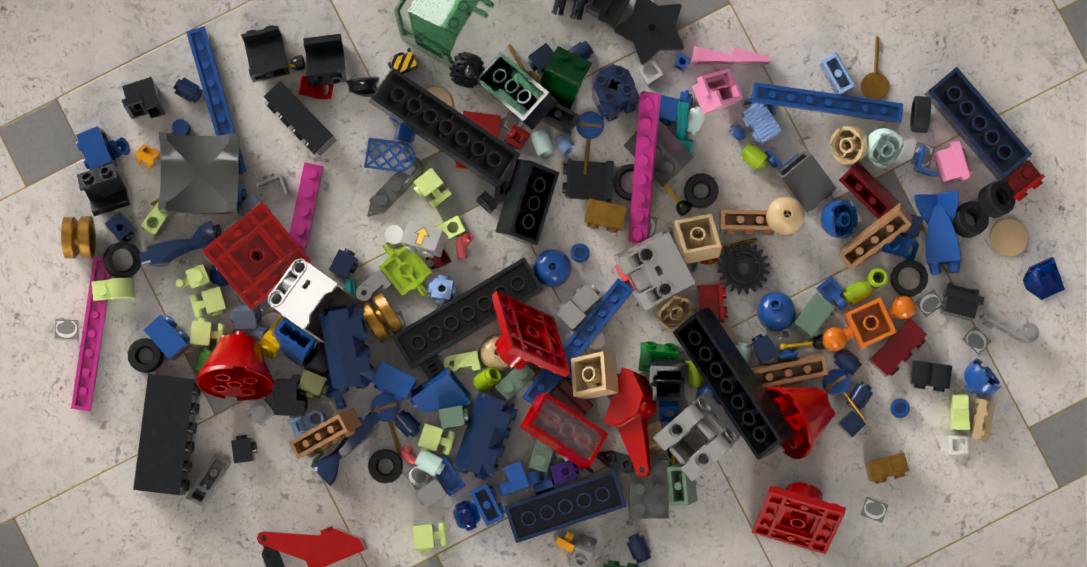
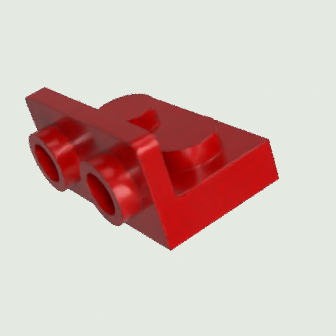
M1028 160L1003 179L1002 182L1011 187L1015 195L1013 198L1021 201L1028 195L1027 190L1031 187L1035 190L1043 184L1041 180L1045 176L1040 174L1031 161Z
M722 283L699 285V310L710 307L720 323L725 322V318H728L727 306L724 307L723 299H726V288L722 287Z

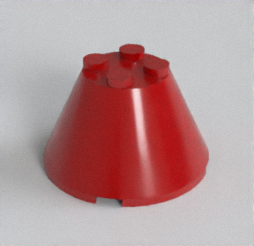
M236 331L232 335L220 336L219 342L197 374L196 385L204 393L216 398L225 399L226 396L237 397V401H249L271 394L273 392L274 380L261 352L258 340L246 336V333L243 331Z
M770 387L765 391L795 434L794 437L781 446L785 450L783 453L793 459L805 458L810 454L831 419L835 417V411L828 400V393L824 389L819 390L815 387Z

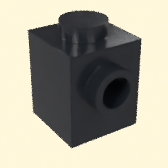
M247 435L236 436V440H231L234 464L255 461L257 443L256 441L253 442V438H247Z

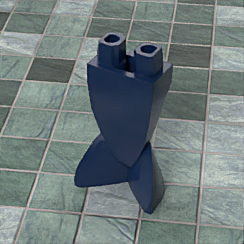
M208 221L197 229L191 239L170 240L148 246V251L139 253L141 265L167 266L171 261L183 254L197 249H204L222 234L220 224L213 225L212 221Z
M371 412L363 419L360 416L358 417L362 426L355 429V434L349 437L345 436L344 440L341 441L330 455L317 460L311 465L329 486L336 480L339 461L356 450L373 434L374 430L372 428L379 421Z

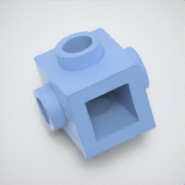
M439 275L438 278H434L433 282L429 283L428 293L435 299V302L446 304L447 301H451L452 297H455L457 286L454 285L453 280H450L449 276ZM444 285L446 290L440 292L438 290L439 286Z

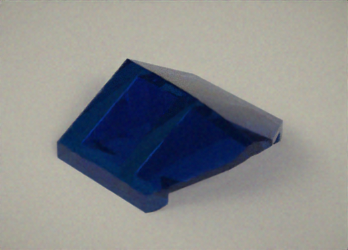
M1053 257L1030 266L1023 278L1026 290L1040 300L1065 290Z

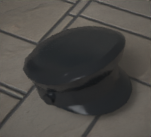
M372 76L351 79L346 83L349 87V92L359 96L372 97L377 90L380 77Z

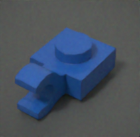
M832 276L816 288L824 299L828 302L833 300L840 310L848 305L839 295L844 290Z
M330 377L327 378V385H329V390L326 394L327 398H334L336 407L339 410L347 407L342 397V394L346 392H338V390L333 389Z

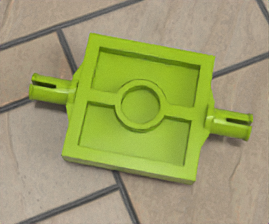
M389 242L385 243L388 248L385 245L382 248L389 256L378 267L402 296L414 289H417L422 297L426 296L428 291L422 283L432 274V271L417 253L407 251L405 246L394 250Z

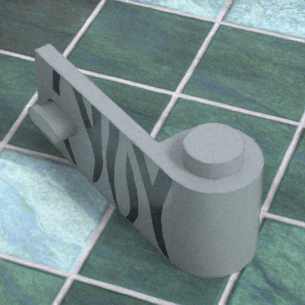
M986 314L979 317V319L984 321L982 325L991 330L995 327L1022 343L1033 342L1039 337V329L1035 324H1023L1014 331Z

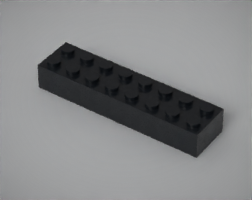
M391 68L369 100V103L495 188L501 186L521 155L395 68Z
M525 257L392 335L412 370L417 368L424 362L496 321L498 318L492 300V295L496 291L522 303H526L543 293L544 289Z
M710 307L695 312L673 331V334L757 460L771 455L795 436Z

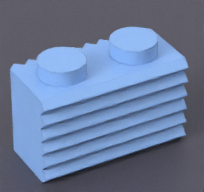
M834 53L821 61L819 67H822L821 70H824L823 73L827 80H829L830 86L833 87L832 90H835L834 93L843 95L854 89L856 85L838 53Z
M754 103L741 112L742 117L740 119L745 127L749 126L753 131L751 136L756 143L760 142L763 145L782 132V129L765 104Z

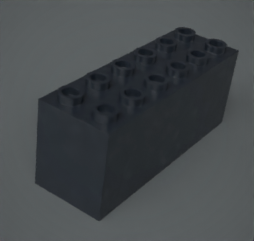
M148 374L133 490L172 495H185L186 491H189L190 480H187L188 472L192 470L190 454L194 453L195 442H192L193 434L197 432L195 415L199 414L200 409L197 399L202 393L196 385V379Z

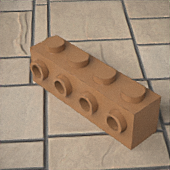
M899 203L840 247L839 256L850 269L856 265H861L868 256L876 254L883 245L891 243L898 234L907 231L912 226L913 217Z
M767 210L720 211V231H724V234L734 235L736 231H743V235H755V232H762V235H774V231L767 224Z
M822 353L750 367L765 390L767 389L766 387H783L786 383L793 382V384L804 382L805 379L812 378V380L823 378L824 375H828L825 356Z
M351 408L323 422L289 443L297 459L306 455L308 458L319 454L318 449L323 451L331 447V442L336 444L344 440V435L349 437L355 434V429L362 426L354 408Z

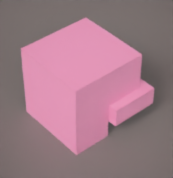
M730 68L697 78L699 83L692 86L703 115L725 109L744 99L739 85L735 84Z
M960 141L951 143L949 145L950 148L937 151L933 155L942 184L960 179V182L968 180L974 174L973 170L970 171L964 151L966 147L961 145Z

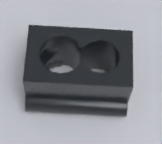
M486 191L476 200L489 214L499 205Z

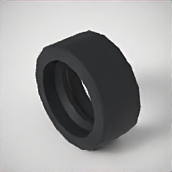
M915 96L911 108L910 130L911 132L927 133L931 118V98Z
M627 164L617 171L614 177V188L621 198L631 201L632 193L625 192L620 184L621 178L626 172L634 171V164Z
M121 241L111 244L103 255L105 270L116 278H128L135 275L141 267L140 250L130 242ZM118 249H126L132 255L133 264L126 271H119L113 265L112 256Z
M905 260L893 268L890 275V283L899 295L913 297L920 294L926 288L928 273L920 262ZM906 267H912L920 274V283L912 290L903 288L898 282L899 272Z

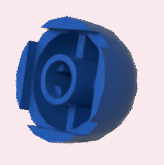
M835 200L823 208L821 225L828 235L835 238H848L854 233L851 231L853 227L857 226L858 214L855 206H851L850 201Z
M549 249L540 253L535 259L533 266L534 274L539 282L544 286L552 288L564 284L568 280L572 269L567 255L556 249Z
M771 292L764 295L757 308L758 319L761 325L769 328L771 331H782L788 328L796 316L793 301L789 296L781 292Z
M975 358L964 371L965 388L970 394L975 393L982 397L990 396L1002 386L998 385L1000 381L988 366L986 368L981 366L983 361Z

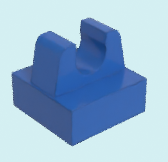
M543 473L544 480L542 482L533 484L536 495L554 490L552 481L547 473Z

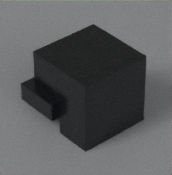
M590 0L586 6V12L615 29L630 0Z
M152 77L122 86L126 98L122 99V103L131 119L147 114L150 115L151 119L165 115L158 88Z
M947 283L942 295L944 298L940 313L969 321L975 319L978 306L983 305L985 297L978 296L979 290L977 289L972 290L953 285V283Z
M654 359V362H650L649 383H653V400L684 401V384H688L689 363H685V359Z
M293 374L291 379H277L275 381L274 415L305 416L308 410V398L304 396L305 394H300L298 390L301 374Z

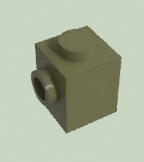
M305 370L298 385V390L304 393V396L310 400H315V398L321 400L323 395L326 396L329 385H327V378Z

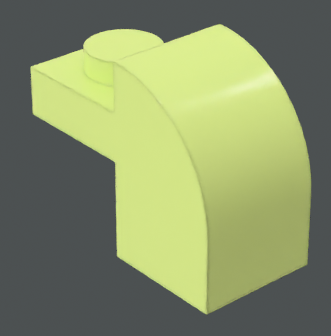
M113 278L91 282L93 301L135 298L134 279Z

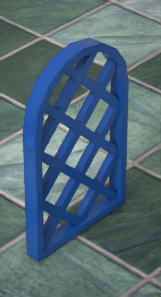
M369 138L364 168L404 172L414 165L415 152L408 143ZM373 141H377V142H381V143H379L378 145H375V143H374ZM370 143H372V145L374 146V148H372V149L369 151V149H370ZM386 143H393V145L389 147ZM384 144L387 149L381 153L378 147ZM399 144L405 145L406 147L402 149ZM397 145L400 151L394 154L391 149ZM407 148H410L413 152L409 156L404 152ZM377 150L379 155L373 158L370 153ZM390 151L393 156L387 160L384 154ZM403 153L406 158L399 161L397 156ZM368 155H369V156L371 157V159H372L369 163H367V161H368ZM382 156L385 162L379 165L376 160ZM395 158L398 164L392 167L389 162ZM408 160L411 164L405 168L402 163ZM374 162L377 165V167L369 165ZM388 164L390 168H385L383 166Z

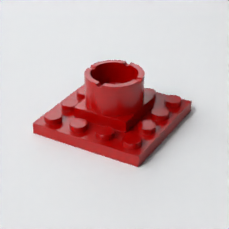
M262 201L202 250L250 310H253L269 297L272 290L295 260L303 259L308 263L311 262L309 257ZM254 252L258 254L256 260L252 258Z
M496 291L492 295V300L502 335L495 342L496 351L500 358L507 365L518 370L523 369L531 362L541 368L552 371L554 374L564 377L571 372L554 317Z
M794 482L789 484L785 490L781 487L770 485L751 533L826 554L845 515L846 507L822 501L823 494L821 490L811 484Z

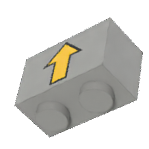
M408 221L400 242L409 252H423V255L433 258V256L441 257L448 235L441 229Z

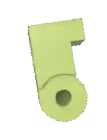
M157 202L141 224V228L157 239L161 229L172 214H161L158 210Z
M459 215L435 227L443 230L448 235L447 240L468 232Z
M478 351L447 356L444 360V367L447 368L449 366L453 372L466 367H472L473 371L481 370Z
M968 394L951 395L950 430H970Z

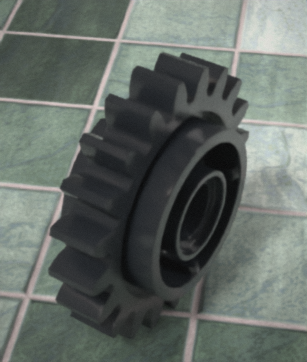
M739 242L738 248L732 244V251L727 248L724 250L727 256L720 255L723 262H718L717 265L721 266L722 269H719L717 273L723 274L719 280H726L724 287L731 285L730 292L737 288L738 295L742 289L748 295L749 289L756 292L755 286L763 287L760 281L767 282V278L764 275H768L770 272L765 270V268L769 267L770 264L764 263L768 256L761 257L763 249L757 252L756 244L752 248H750L749 242L746 243L745 247H743L742 242ZM739 264H747L748 272L741 273L738 269Z

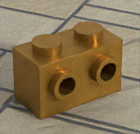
M589 199L584 223H587V227L598 229L601 226L606 227L608 232L617 233L618 230L622 231L627 207Z
M904 452L864 463L869 481H875L876 484L886 482V478L894 476V479L906 476L905 472L910 471Z

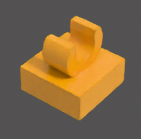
M146 144L142 145L135 154V157L138 158L137 164L140 165L142 161L146 162V169L148 170L159 159L160 152Z
M567 531L564 539L558 536L555 544L572 553L575 545L571 541L575 534Z

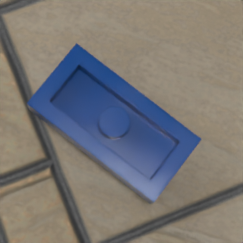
M443 454L440 458L443 459V464H445L444 469L440 475L436 474L435 476L450 497L466 485L445 454Z

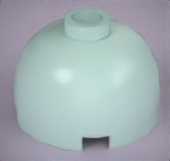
M880 128L868 136L867 157L873 164L886 168L889 167L888 164L892 162L895 164L901 158L904 144L902 143V137L898 133L888 128Z

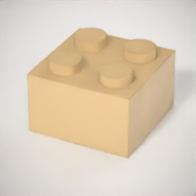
M712 213L674 221L673 235L685 264L720 257L722 246Z
M603 351L571 358L574 397L588 400L619 393L616 355Z

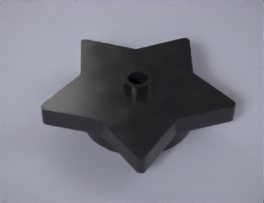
M636 0L633 15L618 25L614 32L634 44L641 65L648 62L659 51H681L684 49V46L675 26L682 5L658 6L651 0ZM654 25L656 29L654 31H650L648 29V26Z

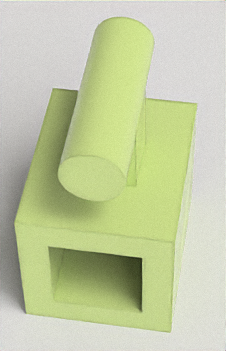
M432 168L414 181L416 186L413 189L420 197L424 195L427 199L433 194L435 198L429 202L433 208L452 195L448 188L442 193L440 192L439 188L444 183Z
M204 264L186 270L187 277L176 281L177 287L184 289L191 285L193 290L213 284L207 266Z
M220 286L202 291L203 300L201 301L198 300L197 294L189 296L196 318L203 317L201 309L206 308L207 314H213V317L225 314V310H228L225 296Z
M198 318L197 321H192L190 344L212 346V339H217V345L220 336L225 335L226 324H218V331H213L214 324L210 323L209 319Z
M424 424L418 446L422 447L421 451L432 453V451L438 450L440 444L444 446L442 453L450 455L456 433L449 431L447 438L442 437L444 429Z
M438 523L439 531L434 532L433 524L413 526L415 549H419V553L431 552V548L435 547L434 539H440V547L448 546L446 523Z

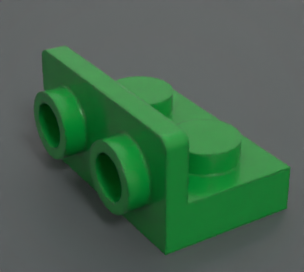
M653 341L642 342L638 371L650 372V362H654V359H679V346L672 343L656 344Z

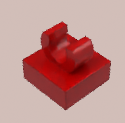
M514 124L504 141L521 151L530 133Z

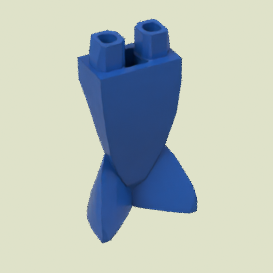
M958 190L941 194L914 195L916 207L928 225L925 254L926 264L929 266L931 275L942 274L941 264H948L949 273L960 272L962 255L956 231L952 224L959 203Z

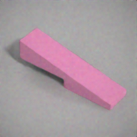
M695 46L690 64L768 65L771 57L736 48L733 49L732 55Z

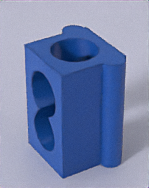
M677 54L674 67L684 71L686 66L690 65L691 60L682 54Z

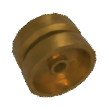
M81 216L79 221L75 217L63 218L61 244L65 259H76L79 253L82 258H93L95 256L96 231L92 216Z
M380 293L373 298V302L378 308L376 311L368 302L361 305L360 308L363 309L364 320L371 331L383 342L390 337V333L386 328L387 324L395 333L402 330L404 326L384 295Z

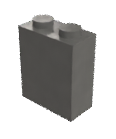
M806 150L775 174L792 198L800 202L807 213L814 210L823 199L830 197L836 189L813 155Z

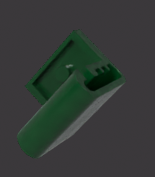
M558 46L544 70L540 80L541 86L558 101V104L571 109L576 99L575 96H577L592 62Z

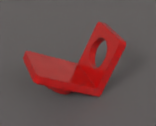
M301 76L298 93L319 100H328L332 98L334 84L309 87L307 77ZM328 85L329 89L327 94L325 95V88Z

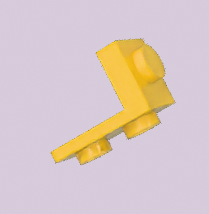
M282 315L264 334L259 344L262 354L271 360H274L280 349L273 331L284 318Z

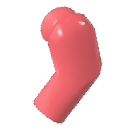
M471 232L462 233L455 242L458 259L467 258L466 247L474 238Z
M404 445L401 456L409 464L416 465L415 461L418 456L411 454L413 451L412 447Z

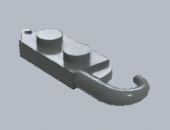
M415 157L416 169L410 176L404 172L395 173L369 200L368 217L380 213L384 214L421 175L423 165L420 159Z

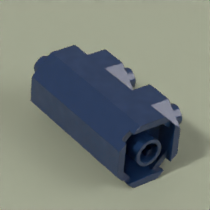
M614 64L599 70L593 85L592 99L602 119H607L608 122L619 118L618 115L623 112L629 114L635 111L640 96L630 71Z
M351 304L352 308L347 307V305L324 309L325 313L321 310L317 311L331 386L333 389L338 390V392L349 391V387L357 386V388L368 387V382H371V378L375 377L374 367L369 363V358H372L371 350L364 343V339H368L367 329L362 326L361 321L364 320L363 309L358 307L357 304Z
M478 392L453 466L457 467L456 471L468 474V471L475 473L474 477L486 480L487 477L491 478V475L496 476L499 467L496 461L498 456L502 457L505 446L502 443L504 438H509L512 428L508 426L510 420H515L518 409H515V404L511 403L509 407L507 406V401L485 395V398H483V394Z

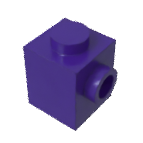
M571 461L550 466L555 485L577 479L576 474H580L578 466Z

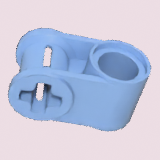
M314 410L306 413L305 416H297L288 420V424H291L295 433L294 438H297L322 424L327 418L324 412ZM316 413L321 416L319 424H315L312 421V417Z

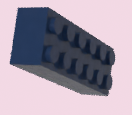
M958 67L954 68L924 94L926 97L931 98V103L998 181L1005 178L1032 155Z
M615 470L504 506L516 543L627 507Z

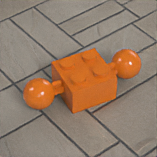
M899 296L893 301L892 307L886 309L881 297L843 314L848 327L844 329L837 327L827 329L823 333L822 343L827 350L837 352L844 348L848 339L853 338L859 350L897 333L891 320L895 318L900 320L912 318L916 312V304L908 296Z

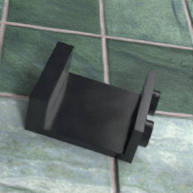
M270 25L261 30H249L241 34L250 68L248 70L253 83L290 74L279 26Z
M341 34L303 38L307 63L306 77L309 87L347 82Z
M568 158V163H564L563 175H567V182H563L562 194H566V199L611 201L614 161H588L587 174L585 175L583 174L584 161H572V159Z
M114 163L77 174L80 191H85L94 216L131 205L128 190Z

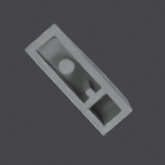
M214 454L186 496L183 508L200 517L228 471L231 462Z

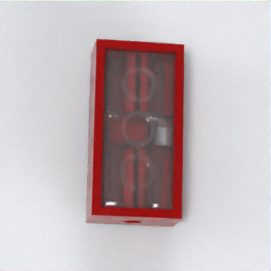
M546 392L536 396L519 427L581 469L591 467L608 436L607 432Z

